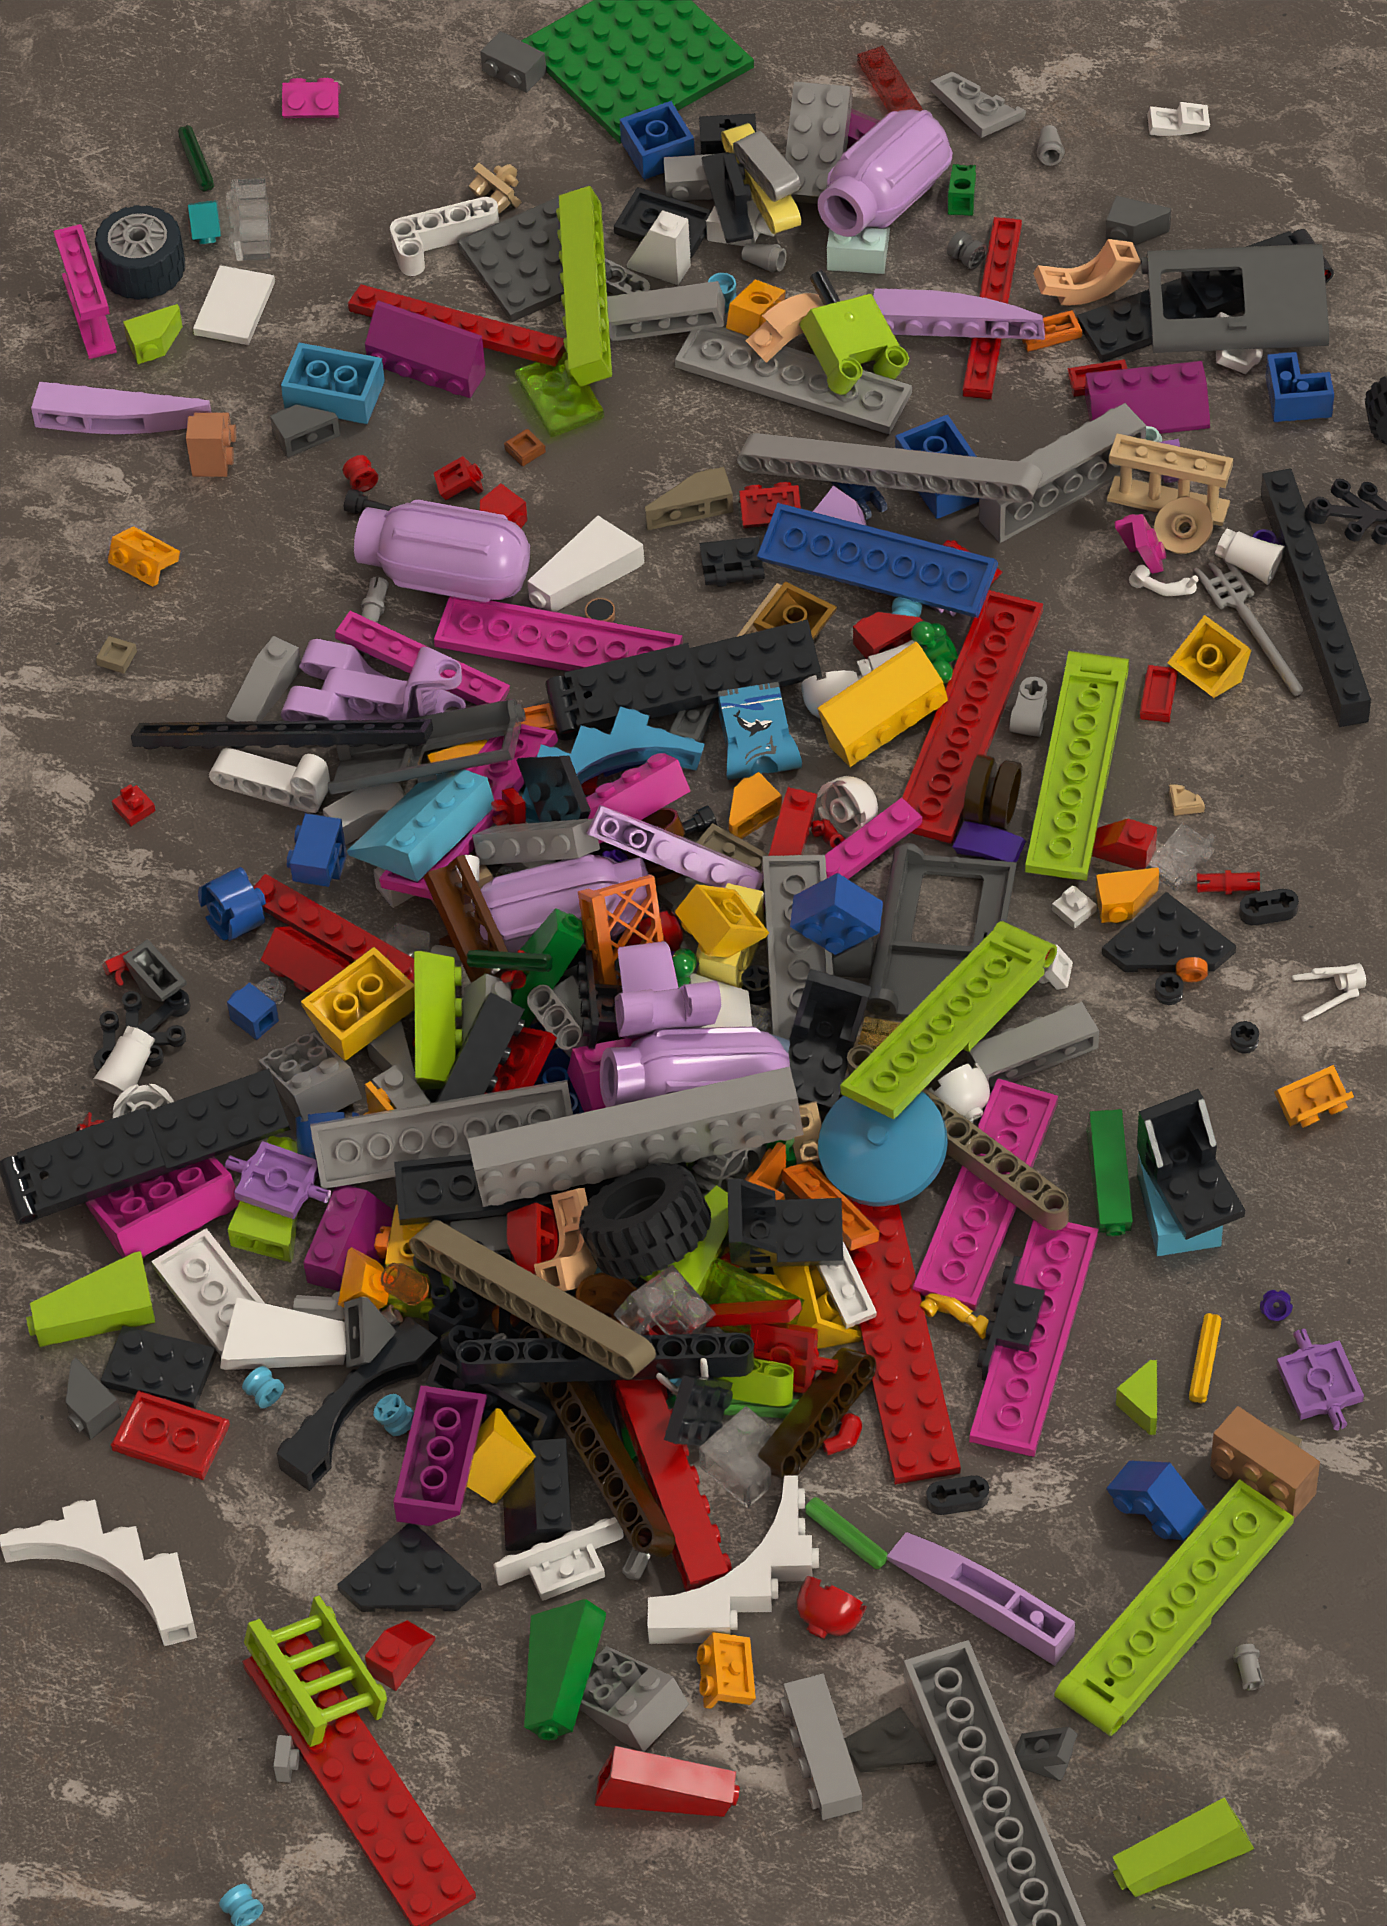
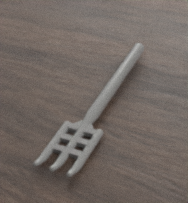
M1210 562L1208 566L1216 576L1210 580L1201 570L1195 568L1194 572L1218 608L1223 609L1225 606H1230L1237 609L1241 619L1294 696H1299L1303 692V687L1251 610L1244 603L1247 597H1253L1255 593L1238 567L1225 562L1230 572L1223 574L1215 564ZM1234 578L1237 579L1236 582H1233L1231 584L1228 582L1229 580H1232ZM1219 584L1223 586L1218 589L1214 588V586H1217ZM1243 588V591L1235 592V590ZM1224 594L1229 595L1228 597L1221 599L1220 597Z

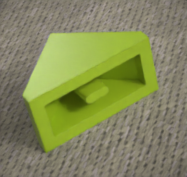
M1149 1360L1123 1382L1116 1392V1406L1149 1435H1156L1157 1360Z

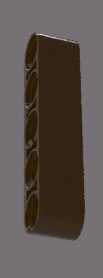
M841 1348L835 1353L831 1359H838L837 1372L834 1374L821 1371L761 1448L757 1457V1467L761 1473L783 1480L784 1476L799 1475L823 1441L826 1440L874 1377L876 1360L872 1355L848 1348Z

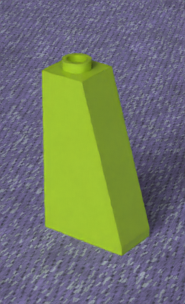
M271 1136L267 1140L269 1144L297 1153V1142L289 1137ZM240 1201L227 1229L230 1245L291 1263L294 1258L298 1213L295 1219H291Z
M717 1185L704 1196L711 1211L710 1228L707 1230L704 1240L698 1242V1247L695 1250L685 1254V1258L668 1265L669 1268L662 1271H654L652 1275L645 1277L640 1275V1277L690 1312L695 1309L718 1264V1260L729 1243L728 1192Z
M141 1251L134 1252L31 1302L32 1316L26 1317L30 1336H37L39 1347L118 1331L122 1329L123 1325L136 1327L155 1323Z
M1224 1797L1113 1856L1118 1867L1113 1870V1874L1122 1890L1128 1887L1132 1894L1138 1897L1250 1852L1255 1848L1240 1819Z

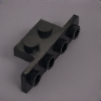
M724 152L703 156L701 158L703 169L726 243L753 239L754 232L747 207V202L752 201L749 184L744 185L743 180H745L743 164L737 163L735 153L729 154Z
M585 950L584 960L578 961L577 980H580L578 998L581 999L582 1036L587 1037L588 1048L595 1049L598 1032L607 1034L618 1033L615 997L619 993H623L622 985L595 984L592 951Z
M1014 1256L1011 1266H1005L1002 1277V1285H1005L1003 1294L997 1293L993 1312L997 1313L995 1321L989 1320L985 1340H989L987 1349L981 1348L978 1356L977 1367L982 1368L983 1381H986L996 1345L1029 1352L1042 1309L1045 1290L1015 1284L1021 1264V1257Z

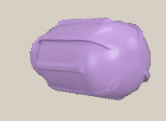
M927 110L893 111L888 113L844 152L840 160L828 173L827 188L818 198V211L827 227L836 234L845 237L855 236L867 227L886 228L928 191L952 161L953 152L949 146L947 134L940 123Z
M413 500L411 503L393 507L389 511L370 507L363 510L356 528L354 554L357 563L382 567L385 574L398 587L486 603L490 600H503L514 596L521 590L530 562V544L524 531L516 523L509 521L505 515L423 500Z
M587 854L580 858L566 859L495 877L492 881L484 884L480 890L508 952L517 953L555 908L567 914H573L582 920L578 891L588 888L597 890L649 874L642 857L616 862L608 857ZM646 885L638 887L631 897L640 906L647 897ZM617 894L606 896V910L613 914L622 898ZM628 903L619 919L628 924L638 909ZM618 922L615 923L610 931L612 941H615L617 936L625 930V927ZM480 925L481 936L484 940H488L485 927ZM584 938V942H583L582 946L580 947V949L586 948L585 938Z
M753 1026L658 1029L634 1041L630 1047H609L604 1050L600 1064L601 1095L607 1108L790 1067L789 1054L777 1038L768 1032L759 1031Z

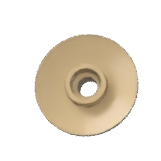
M1180 497L1171 500L1160 509L1155 519L1154 530L1159 542L1163 543L1166 550L1176 554H1187L1198 550L1208 541L1213 531V517L1209 508L1202 501L1192 497ZM1191 526L1188 532H1181L1183 527Z

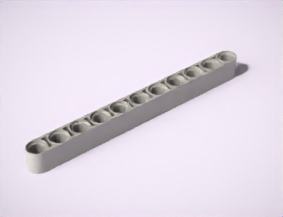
M752 433L748 436L737 457L739 466L752 473L1018 503H1028L1032 500L1043 477L1041 470L1037 466L1027 462Z

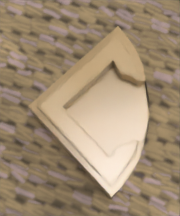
M1169 785V796L1174 816L1204 812L1205 805L1198 794L1195 795L1191 791L1186 790L1182 785Z

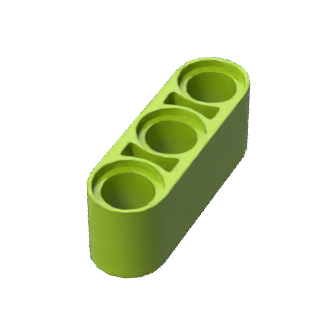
M754 1358V1369L750 1374L742 1377H719V1379L733 1383L731 1388L733 1393L732 1399L775 1407L787 1406L792 1403L794 1369L787 1364Z

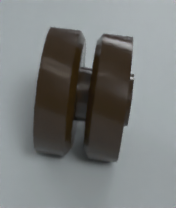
M978 754L974 760L966 787L963 807L964 821L980 824L988 814L992 827L1007 830L1012 822L1019 797L1022 764L1005 760L997 771V763L994 757Z

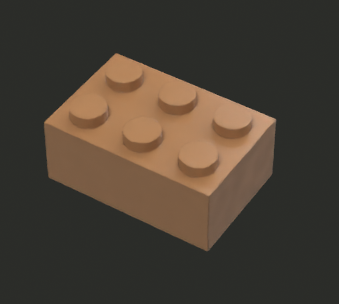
M1237 1406L1213 1433L1210 1466L1221 1478L1230 1479L1235 1484L1240 1479L1294 1516V1519L1316 1495L1320 1461L1241 1407Z

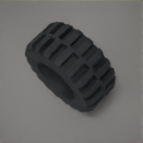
M662 1163L658 1166L651 1164L643 1169H634L625 1176L621 1175L615 1178L611 1184L603 1186L597 1195H593L589 1199L588 1206H584L579 1221L580 1233L600 1270L617 1279H622L623 1277L636 1279L637 1276L642 1275L645 1277L652 1275L654 1271H662L669 1268L668 1265L675 1261L679 1262L685 1258V1254L695 1250L698 1247V1242L704 1240L707 1230L710 1228L711 1211L690 1171L677 1164Z

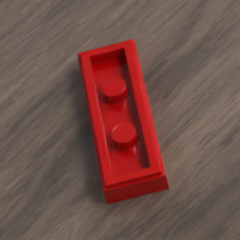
M800 1299L709 1304L697 1315V1319L701 1328L789 1323L800 1313L802 1307Z

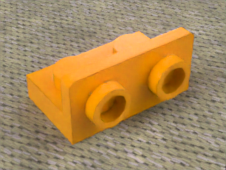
M133 526L112 537L108 563L153 587L158 584L160 571L179 561L180 551Z
M712 1632L698 1647L696 1656L697 1663L701 1669L699 1691L703 1696L704 1708L712 1709L718 1701L751 1705L756 1699L750 1637Z

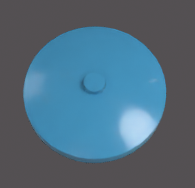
M922 1091L895 1119L889 1118L846 1096H842L830 1109L821 1126L818 1139L820 1163L830 1182L845 1197L868 1206L899 1204L922 1192L939 1173L947 1152V1129L938 1108Z

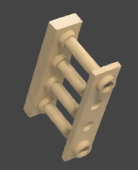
M1116 434L1109 454V463L1121 466L1120 476L1114 477L1107 502L1159 512L1171 500L1180 497H1192L1202 501L1209 508L1214 525L1223 526L1230 506V500L1219 498L1220 487L1226 488L1233 467V458ZM1132 468L1150 472L1149 483L1133 480ZM1161 475L1179 478L1178 489L1161 486ZM1190 481L1207 484V495L1190 492Z

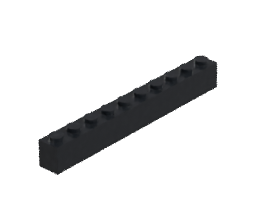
M1292 469L1262 473L1261 499L1272 532L1276 535L1279 545L1285 546L1282 561L1338 726L1345 727L1369 722L1371 698L1310 521L1305 516V506Z

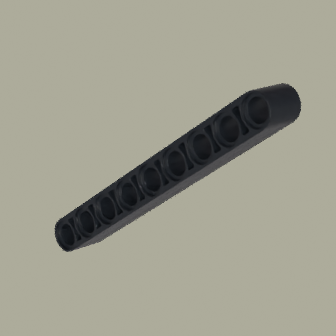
M745 1333L641 1335L652 1344L656 1356L653 1361L632 1379L621 1377L555 1338L464 1341L456 1349V1364L458 1377L466 1384L657 1379L656 1375L658 1373H661L668 1379H682L683 1375L701 1377L700 1360L702 1358L707 1360L709 1378L742 1377L750 1374L754 1369V1342Z

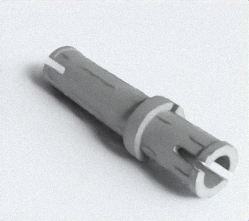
M373 577L369 582L367 596L361 603V616L378 623L380 615L385 610L384 599L389 583L384 578L379 577L376 585L377 579ZM357 649L361 656L364 653L363 659L365 661L370 658L369 654Z

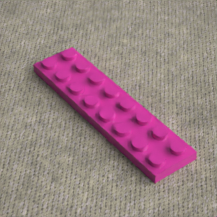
M449 596L434 638L435 647L564 671H573L683 644L682 635L491 600L484 603Z
M521 724L513 760L465 770L488 778L494 800L502 799V790L513 787L518 793L525 782L516 760L524 757H537L541 744L553 747L558 741L556 731ZM505 736L490 738L479 753L500 750ZM492 809L429 871L447 866L458 856L469 855L475 848L472 835L490 828L494 823L492 816L499 815L502 810L496 812ZM385 870L379 878L381 888L433 900L423 877L416 882Z
M997 1078L978 1128L1033 1168L1058 1105V1096ZM981 1153V1154H977V1156H985V1155H986V1154H982V1153ZM963 1165L913 1285V1290L919 1291L921 1296L935 1293L953 1297L972 1311H976L1017 1206ZM1002 1172L1001 1174L1006 1175L1010 1174V1172Z
M1033 1219L1015 1284L1045 1290L1042 1309L1029 1352L996 1345L970 1432L969 1442L1035 1457L1098 1238L1097 1228L1068 1222L1063 1229L1053 1231L1046 1229Z

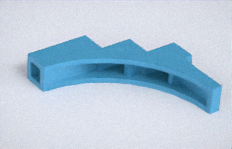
M620 707L611 734L581 725L571 754L559 748L541 744L537 757L569 755L580 784L606 771L624 766L645 764L651 756L659 753H665L678 759L680 766L683 768L697 771L705 744L697 742L692 738H684L669 733L661 728L647 726L648 715L634 709ZM526 787L522 796L526 807V822L539 823L538 815Z

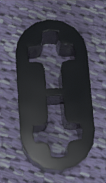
M1276 889L1248 894L1241 899L1239 917L1248 925L1286 921L1296 916L1299 899L1297 894L1290 889ZM1285 901V904L1289 905V907L1284 908L1279 902ZM1249 907H1254L1255 910H1258V912L1253 913L1252 909H1249Z
M978 1475L936 1481L926 1491V1505L932 1513L937 1515L978 1510L987 1505L989 1501V1484L983 1477ZM976 1488V1491L979 1492V1497H973L970 1489ZM943 1493L946 1502L940 1503L937 1494Z

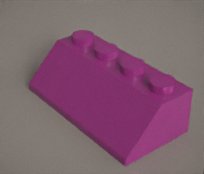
M381 301L376 303L365 341L366 355L382 358L383 369L397 373L402 377L421 381L428 386H435L455 395L467 398L472 397L486 375L481 335Z
M1202 361L1086 373L1085 400L1090 422L1104 415L1108 410L1115 409L1126 403L1146 426L1156 428L1159 434L1210 428L1207 381Z
M420 1386L393 1501L396 1522L432 1526L461 1514L487 1399L486 1394Z

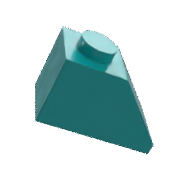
M218 200L189 203L188 210L192 240L199 239V244L215 243L216 237L221 236Z

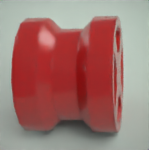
M364 455L352 457L344 464L342 469L344 476L350 480L352 489L362 492L373 488L379 479L376 470L371 468L370 460Z

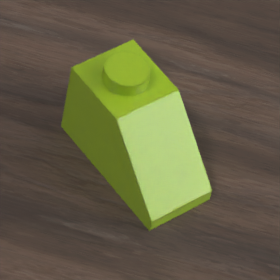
M178 304L123 321L126 340L137 364L165 356L183 327Z

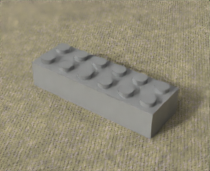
M1124 403L1115 409L1108 410L1097 419L1084 423L1077 430L1060 436L1055 442L1046 447L1035 450L1031 455L1018 461L1037 466L1043 474L1032 500L1028 503L979 498V521L1001 543L1112 482L1115 476H1120L1121 468L1119 465L1109 463V454L1116 434L1145 439L1146 424Z

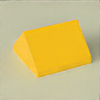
M1204 615L1167 663L1215 698L1242 682L1251 649Z
M496 1408L480 1427L467 1483L468 1488L493 1504L498 1503L536 1458L535 1454L499 1408Z

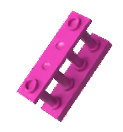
M79 224L53 231L66 272L62 273V278L89 359L116 353L117 349L105 316L110 314L108 303L82 225Z

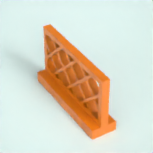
M646 875L597 890L588 888L578 891L586 950L592 951L595 984L622 985L621 974L615 970L614 962L618 957V948L625 946L632 933L642 938L640 944L664 941L655 878L652 875ZM646 885L647 897L640 906L631 897L638 887ZM617 894L622 899L612 914L606 910L605 897ZM628 903L638 909L629 925L619 919ZM644 914L651 918V927L646 935L635 929ZM616 922L626 928L617 944L610 937V931Z

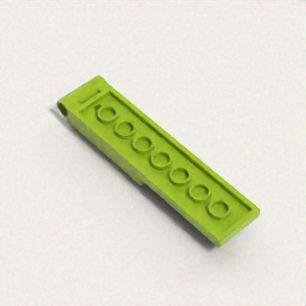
M1068 651L1025 864V872L1083 881L1088 879L1103 796L1107 786L1126 689L1129 659Z
M1004 921L998 922L993 931L840 1085L841 1094L889 1118L895 1119L962 1049L969 1052L1045 974L1044 968H1048L1056 957L1057 946Z
M1239 1479L1074 1669L1060 1682L1054 1697L1108 1736H1113L1211 1625L1214 1614L1294 1523V1516Z

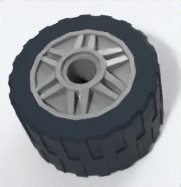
M148 205L125 207L110 214L108 218L101 222L100 227L97 228L95 247L101 277L104 280V284L115 294L137 300L150 299L163 295L168 290L173 289L183 277L186 266L179 225L173 216L166 213L163 209Z

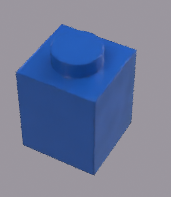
M250 982L241 990L235 991L227 1001L230 1020L255 1040H258L279 1021L276 1003Z

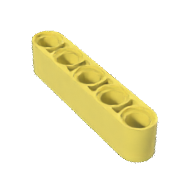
M749 123L721 132V139L726 152L729 154L734 153V142L755 133ZM744 168L745 180H743L744 185L749 184L752 199L771 233L776 234L800 226L801 216L792 196L788 195L773 202Z

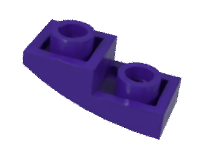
M964 821L953 844V849L957 854L984 857L985 860L1017 862L1026 841L1020 836L998 828Z

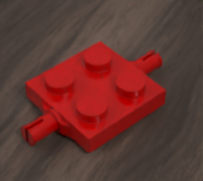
M789 1323L751 1325L750 1337L754 1342V1358L791 1366L794 1369L793 1392L804 1394L814 1382L817 1370L834 1374L837 1372L838 1359L819 1357L817 1349L818 1329Z

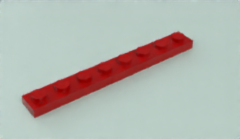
M360 284L348 302L350 312L372 317L376 303L381 301L481 335L484 348L554 367L566 351L564 338Z
M264 874L253 886L254 889L259 888L264 894L266 904L262 906L264 912L352 963L375 947L415 985L414 958L267 874Z

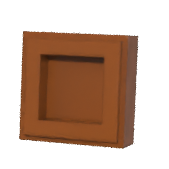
M528 428L504 443L505 450L522 467L546 452L545 445Z

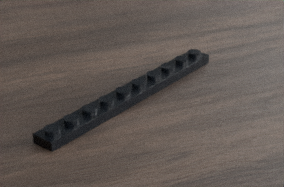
M432 719L139 723L131 735L133 747H144V749L148 750L159 747L184 749L189 746H201L204 749H212L217 746H231V748L235 749L246 746L272 748L276 745H289L291 748L318 745L319 747L327 748L346 744L349 747H360L364 744H377L380 747H388L393 744H407L408 746L415 747L426 744L433 732Z

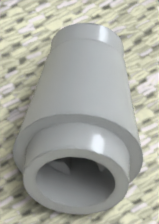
M1052 125L1044 126L1041 129L1036 152L1039 160L1049 166L1058 164L1065 154V149L1057 129Z
M745 244L743 247L742 259L744 261H748L772 273L781 271L785 266L786 250L781 248L779 244Z

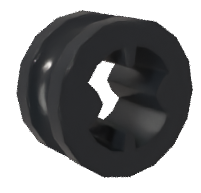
M1165 973L1159 976L1155 983L1156 999L1164 1005H1175L1180 1002L1183 997V980L1180 976L1173 973ZM1165 986H1172L1173 992H1167Z
M1241 1021L1232 1027L1230 1044L1235 1051L1246 1054L1253 1052L1258 1047L1259 1029L1255 1024ZM1240 1034H1245L1250 1040L1245 1041L1243 1037L1239 1036Z

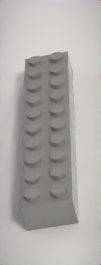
M785 1067L468 1139L482 1204L485 1207L501 1205L507 1201L521 1198H533L539 1194L556 1190L564 1191L570 1187L587 1183H599L605 1179L621 1175L625 1176L634 1169H643L651 1164L658 1166L662 1163L693 1162L699 1158L716 1154L724 1155L734 1150L748 1147L755 1148L762 1144L779 1140L786 1141L803 1135V1128L790 1067Z
M970 1641L960 1642L904 1660L905 1684L1002 1926H1086Z

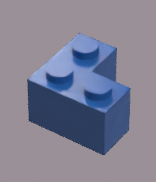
M1297 352L1267 354L1265 378L1273 422L1332 417L1334 390L1330 372L1301 374Z
M305 813L302 825H297L294 841L296 845L294 850H289L287 868L291 869L294 882L329 887L331 879L340 880L347 857L342 819Z
M1129 1460L1106 1488L1114 1499L1113 1503L1118 1510L1126 1514H1145L1152 1523L1153 1531L1163 1539L1184 1540L1207 1513L1205 1507L1170 1462Z

